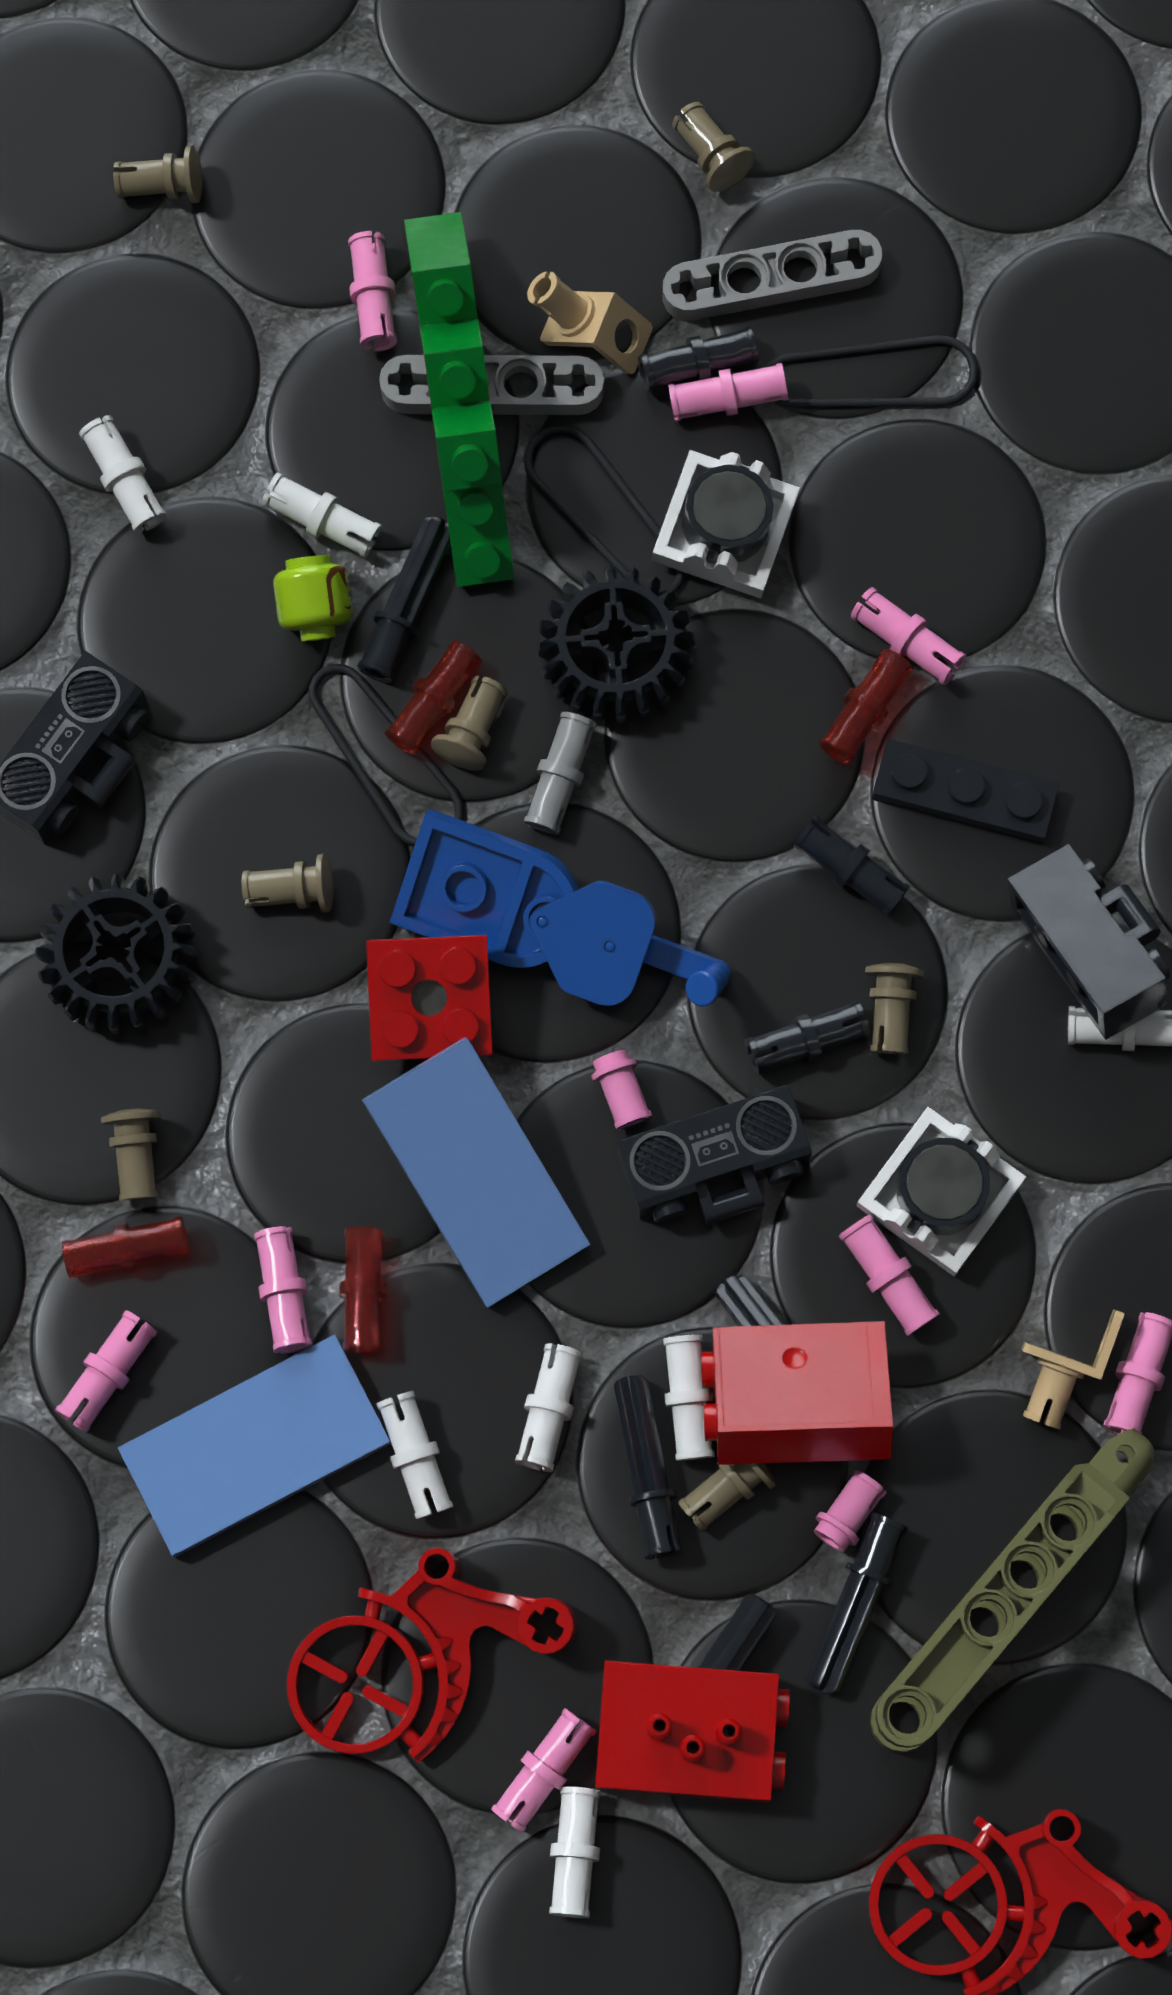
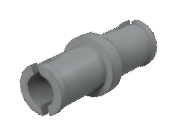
M571 712L561 713L560 723L547 759L540 760L536 771L541 777L529 812L523 821L528 827L550 835H559L560 826L573 788L580 787L584 774L580 772V768L593 731L597 727V724L591 719Z

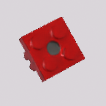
M487 935L366 940L372 1061L431 1058L464 1037L468 1038L478 1056L493 1055Z

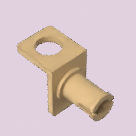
M543 272L532 281L527 292L528 300L549 316L540 337L544 344L547 346L593 347L623 373H635L638 366V357L643 354L652 332V324L615 292L573 291L554 272H550V274ZM622 320L627 321L632 330L631 345L624 353L619 351L615 343V330Z
M1113 1309L1093 1366L1024 1341L1021 1350L1039 1357L1037 1363L1042 1364L1028 1407L1024 1410V1417L1039 1422L1047 1400L1051 1399L1052 1401L1044 1423L1047 1426L1061 1429V1421L1076 1379H1083L1085 1374L1100 1380L1102 1379L1125 1313Z

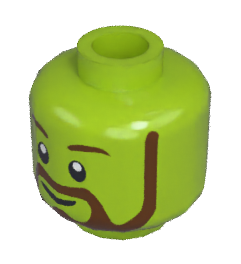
M317 555L286 560V569L277 573L273 579L279 625L288 631H300L301 642L336 638L335 626L345 624L353 617V604L347 569L340 564H332L331 555Z

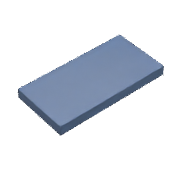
M468 1038L460 1039L362 1099L363 1104L487 1308L590 1245Z
M334 1334L118 1447V1450L171 1555L175 1558L391 1445V1442Z

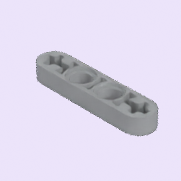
M847 230L683 262L673 266L665 275L663 280V304L666 311L674 318L682 321H694L863 288L870 285L878 277L882 263V247L878 239L864 230ZM858 249L861 257H867L864 268L854 269L851 261H845L847 260L848 250ZM823 253H831L830 264L834 263L833 276L825 275L826 258ZM803 257L815 265L817 272L809 281L795 282L786 276L784 272L785 264L791 259ZM748 268L759 276L761 282L754 291L739 293L730 287L727 281L729 275L737 269ZM711 275H719L720 298H713L714 287H711ZM690 281L692 288L698 290L695 301L686 302L683 294H677L680 291V283Z
M402 355L389 360L381 369L379 377L382 399L386 405L395 412L403 414H432L428 385H414L411 388L410 395L405 396L400 395L398 386L390 385L400 383L401 374H412L415 384H428L424 355ZM484 355L493 415H582L596 409L603 400V372L599 365L590 358L582 356ZM524 372L535 378L537 388L533 394L525 398H516L508 394L504 385L509 376L514 373ZM545 373H554V385H570L573 381V375H584L585 383L594 386L585 387L584 396L579 397L572 395V389L569 386H553L554 397H546L547 380Z

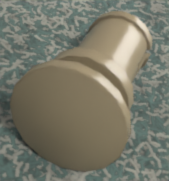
M693 102L683 107L680 111L688 121L684 122L679 115H676L672 121V127L681 134L699 157L698 166L704 173L708 174L706 185L713 192H721L731 188L751 170L756 160L755 153L749 147H739V142L732 135H725L700 102Z
M193 145L186 146L184 158H177L175 153H165L161 160L118 161L114 163L113 181L118 199L155 194H166L168 199H177L180 197L181 192H187L191 203L200 202L203 189V171L198 152Z
M475 676L456 718H451L447 721L445 726L446 734H437L433 737L431 747L434 752L445 761L462 769L470 771L484 769L486 757L480 750L487 749L491 737L488 731L502 702L508 695L506 688L491 678L483 677L482 679L480 676Z
M325 853L317 855L315 866L308 867L305 861H298L294 863L293 868L262 871L244 870L242 873V896L247 909L257 906L297 903L299 909H305L310 907L311 902H319L323 913H329L332 909L335 888L334 877L329 859Z
M882 963L865 967V974L876 977V988H870L869 998L875 999L873 1038L870 1052L896 1055L897 1052L901 1055L909 1054L910 1002L917 1000V991L911 990L912 979L924 978V971L901 963Z
M141 1108L125 1109L101 1117V1124L114 1125L115 1137L109 1138V1147L116 1148L120 1186L119 1201L158 1197L155 1189L152 1144L157 1143V1134L150 1133L149 1121L161 1119V1112Z
M765 1463L719 1465V1470L684 1499L681 1498L678 1503L690 1517L706 1502H709L692 1516L694 1524L704 1532L707 1526L743 1496L747 1500L751 1499L755 1495L752 1489L761 1481L770 1489L776 1486Z

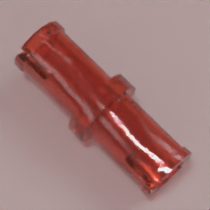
M452 640L447 651L425 679H417L411 688L412 698L403 708L392 726H389L385 732L386 737L391 743L408 754H416L420 744L441 716L447 717L455 709V697L466 684L474 670L478 669L481 665L482 660L474 650L462 642Z
M882 649L877 656V660L859 686L848 690L843 697L844 708L827 734L820 740L818 745L821 750L835 761L846 765L851 763L854 754L873 726L883 724L889 713L886 707L905 678L912 672L911 664L892 650Z
M178 1216L171 1220L131 1228L127 1222L114 1225V1231L73 1241L65 1240L62 1241V1253L69 1278H75L81 1274L122 1267L124 1272L137 1270V1263L180 1253H189V1242L182 1216Z
M370 1226L350 1227L344 1231V1237L346 1238L345 1280L339 1283V1297L345 1299L343 1350L351 1353H375L382 1350L381 1299L387 1297V1283L381 1281L383 1230Z

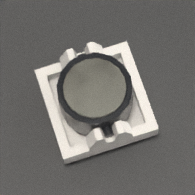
M690 450L656 541L651 561L761 598L800 487L771 478V472L763 462L758 460L752 463L751 466H745L741 463L739 454L734 452L722 455L720 460Z
M927 1107L861 1196L856 1206L866 1214H871L877 1222L955 1277L1020 1188L1026 1176L1002 1160L999 1152L990 1142H980L977 1140L969 1127L957 1123L953 1125L934 1110Z

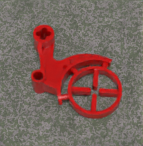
M432 1548L421 1555L418 1562V1571L394 1594L389 1595L360 1587L358 1597L368 1599L364 1616H344L330 1620L318 1626L305 1637L295 1651L288 1670L287 1695L289 1705L300 1727L308 1736L324 1747L343 1753H366L383 1748L400 1737L411 1748L408 1751L409 1754L419 1763L444 1740L463 1709L471 1680L470 1642L475 1630L482 1626H489L527 1646L532 1651L541 1654L556 1653L567 1648L574 1640L577 1631L576 1616L572 1608L559 1599L523 1597L471 1585L457 1578L460 1573V1561L454 1552L443 1548ZM442 1555L447 1559L449 1569L445 1576L438 1579L432 1574L430 1567L432 1560L436 1556ZM382 1605H388L410 1619L422 1632L433 1653L419 1657L412 1643L401 1631L379 1619ZM549 1608H553L559 1613L556 1623L564 1628L563 1633L559 1639L549 1636L547 1642L543 1643L537 1639L539 1627L533 1624L532 1621L537 1612L547 1615ZM350 1625H362L377 1629L356 1668L358 1676L365 1677L370 1674L388 1638L391 1637L405 1653L413 1677V1692L409 1705L372 1685L363 1688L362 1694L365 1698L402 1717L398 1725L389 1733L367 1743H347L335 1739L355 1702L356 1696L353 1692L343 1693L322 1732L308 1717L301 1702L299 1691V1677L303 1663L338 1683H346L349 1680L350 1676L347 1671L312 1653L310 1649L327 1633ZM437 1668L439 1677L437 1705L431 1722L421 1737L411 1725L417 1717L423 1701L424 1671Z
M1055 1809L1046 1815L1043 1823L1005 1836L995 1826L978 1815L973 1823L982 1830L972 1843L946 1834H929L910 1839L895 1848L885 1858L873 1878L870 1889L869 1912L871 1923L884 1949L905 1967L923 1974L950 1975L960 1972L966 1988H963L965 1995H996L1017 1983L1030 1972L1048 1949L1056 1932L1061 1913L1066 1906L1073 1902L1086 1904L1121 1948L1131 1956L1140 1959L1155 1957L1162 1953L1169 1945L1172 1935L1171 1921L1167 1913L1158 1904L1141 1898L1126 1889L1120 1883L1095 1868L1075 1849L1073 1844L1081 1834V1825L1078 1818L1066 1809ZM1059 1816L1068 1817L1073 1823L1071 1836L1064 1840H1058L1050 1833L1052 1820ZM993 1840H996L1006 1851L1017 1869L1024 1893V1906L1007 1904L1006 1890L1002 1877L992 1860L985 1854ZM944 1844L954 1846L966 1851L979 1861V1863L945 1890L944 1897L946 1900L953 1901L987 1872L996 1889L998 1911L995 1925L988 1939L981 1947L952 1911L946 1910L943 1912V1922L970 1954L969 1957L950 1964L924 1963L908 1956L897 1947L931 1919V1909L927 1907L921 1909L889 1936L884 1929L880 1917L879 1895L881 1885L886 1873L895 1861L925 1898L933 1897L934 1888L906 1854L912 1849L924 1845ZM1137 1911H1140L1144 1918L1152 1912L1159 1920L1152 1928L1157 1938L1148 1945H1145L1141 1938L1135 1944H1132L1126 1937L1132 1930V1926L1127 1919ZM1006 1920L1023 1922L1017 1942L1007 1959L992 1974L980 1981L974 1966L982 1961L995 1947L1003 1932Z

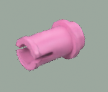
M625 1049L606 1054L592 1062L596 1071L591 1075L594 1082L600 1081L615 1121L616 1130L635 1126L653 1116L651 1110L648 1109L633 1070L638 1063L635 1058L629 1059Z
M854 1470L851 1474V1479L827 1513L819 1512L816 1516L819 1524L814 1529V1533L827 1545L840 1552H844L848 1545L856 1546L859 1541L856 1535L887 1492L870 1476Z

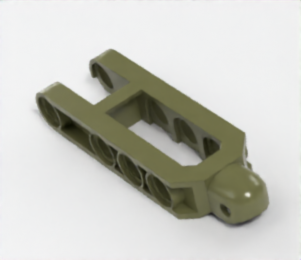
M1135 1428L1120 1433L1109 1439L1089 1463L1075 1465L877 1700L871 1711L870 1727L873 1737L882 1747L891 1752H909L918 1748L938 1730L1147 1477L1152 1469L1155 1454L1154 1447L1146 1437ZM1116 1452L1124 1453L1127 1456L1128 1463L1119 1461ZM1058 1515L1069 1519L1075 1527V1540L1067 1541L1057 1537L1050 1525L1051 1516ZM1023 1562L1031 1566L1037 1577L1036 1587L1028 1589L1017 1585L1010 1573L1011 1563ZM985 1609L993 1614L998 1624L996 1636H982L974 1630L970 1622L971 1610ZM905 1703L914 1708L919 1718V1727L915 1733H901L893 1727L889 1718L891 1705Z

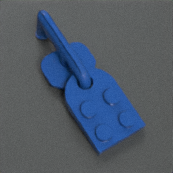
M432 809L425 813L389 923L426 937L487 935L488 960L516 968L533 967L548 962L562 990L604 1006L618 1004L631 994L643 963L688 979L685 988L686 994L692 1003L701 1007L714 1003L730 981L732 971L726 962L653 935L656 926V915L651 903L643 895L607 881H596L579 889L568 868L548 852ZM542 902H546V903L541 904V905H540L539 907H537V909L534 911V908H535V906H536L537 904L542 903Z

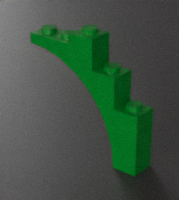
M461 212L406 219L404 224L456 586L462 587L514 579L497 438L489 397L483 344L477 317L471 264Z

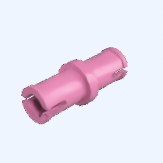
M363 231L352 235L348 240L354 282L349 287L350 298L357 305L361 348L369 351L372 348L371 340L373 339L374 351H384L394 347L397 343L391 301L396 296L394 280L388 277L384 235L376 232L374 234L375 243H372V231Z
M782 363L731 374L729 368L719 370V377L668 385L675 422L681 421L684 418L726 411L727 416L738 414L737 408L778 400H789Z
M871 587L862 595V598L866 600L865 603L879 614L876 615L863 604L857 602L851 613V618L854 621L860 622L890 644V652L896 657H908L937 678L942 685L948 684L955 675L951 672L952 669L937 658L943 659L959 671L966 659L965 653L958 651L926 628L927 620L918 614L911 617L879 594L878 590L874 587Z
M869 1214L842 1232L839 1238L845 1242L870 1278L866 1283L872 1293L879 1291L908 1336L940 1313L932 1306L908 1271L912 1265L907 1257L899 1258L874 1222L873 1216Z
M286 1226L271 1227L254 1234L264 1284L258 1287L260 1300L267 1302L274 1341L273 1350L274 1353L280 1352V1354L299 1352L312 1346L303 1302V1296L308 1293L305 1278L299 1277L292 1238L293 1229L292 1227L286 1228Z
M124 1311L121 1320L97 1354L91 1352L83 1361L87 1368L62 1403L55 1409L67 1421L79 1404L85 1401V1407L72 1425L86 1433L116 1388L119 1390L125 1388L130 1381L126 1374L150 1340L157 1334V1331L145 1322L131 1342L127 1341L128 1335L140 1320L138 1316L129 1311Z
M1149 1312L1145 1314L1140 1313L1139 1323L1126 1361H1120L1115 1376L1120 1380L1107 1419L1103 1424V1428L1114 1435L1135 1428L1142 1434L1141 1430L1154 1391H1160L1165 1376L1160 1372L1172 1339V1320L1164 1316Z
M567 1708L563 1709L562 1715L535 1752L532 1753L529 1750L520 1760L525 1764L497 1804H494L491 1808L494 1813L504 1821L508 1820L511 1823L510 1825L521 1833L526 1830L527 1824L555 1787L560 1790L567 1781L563 1776L591 1736H594L597 1732Z

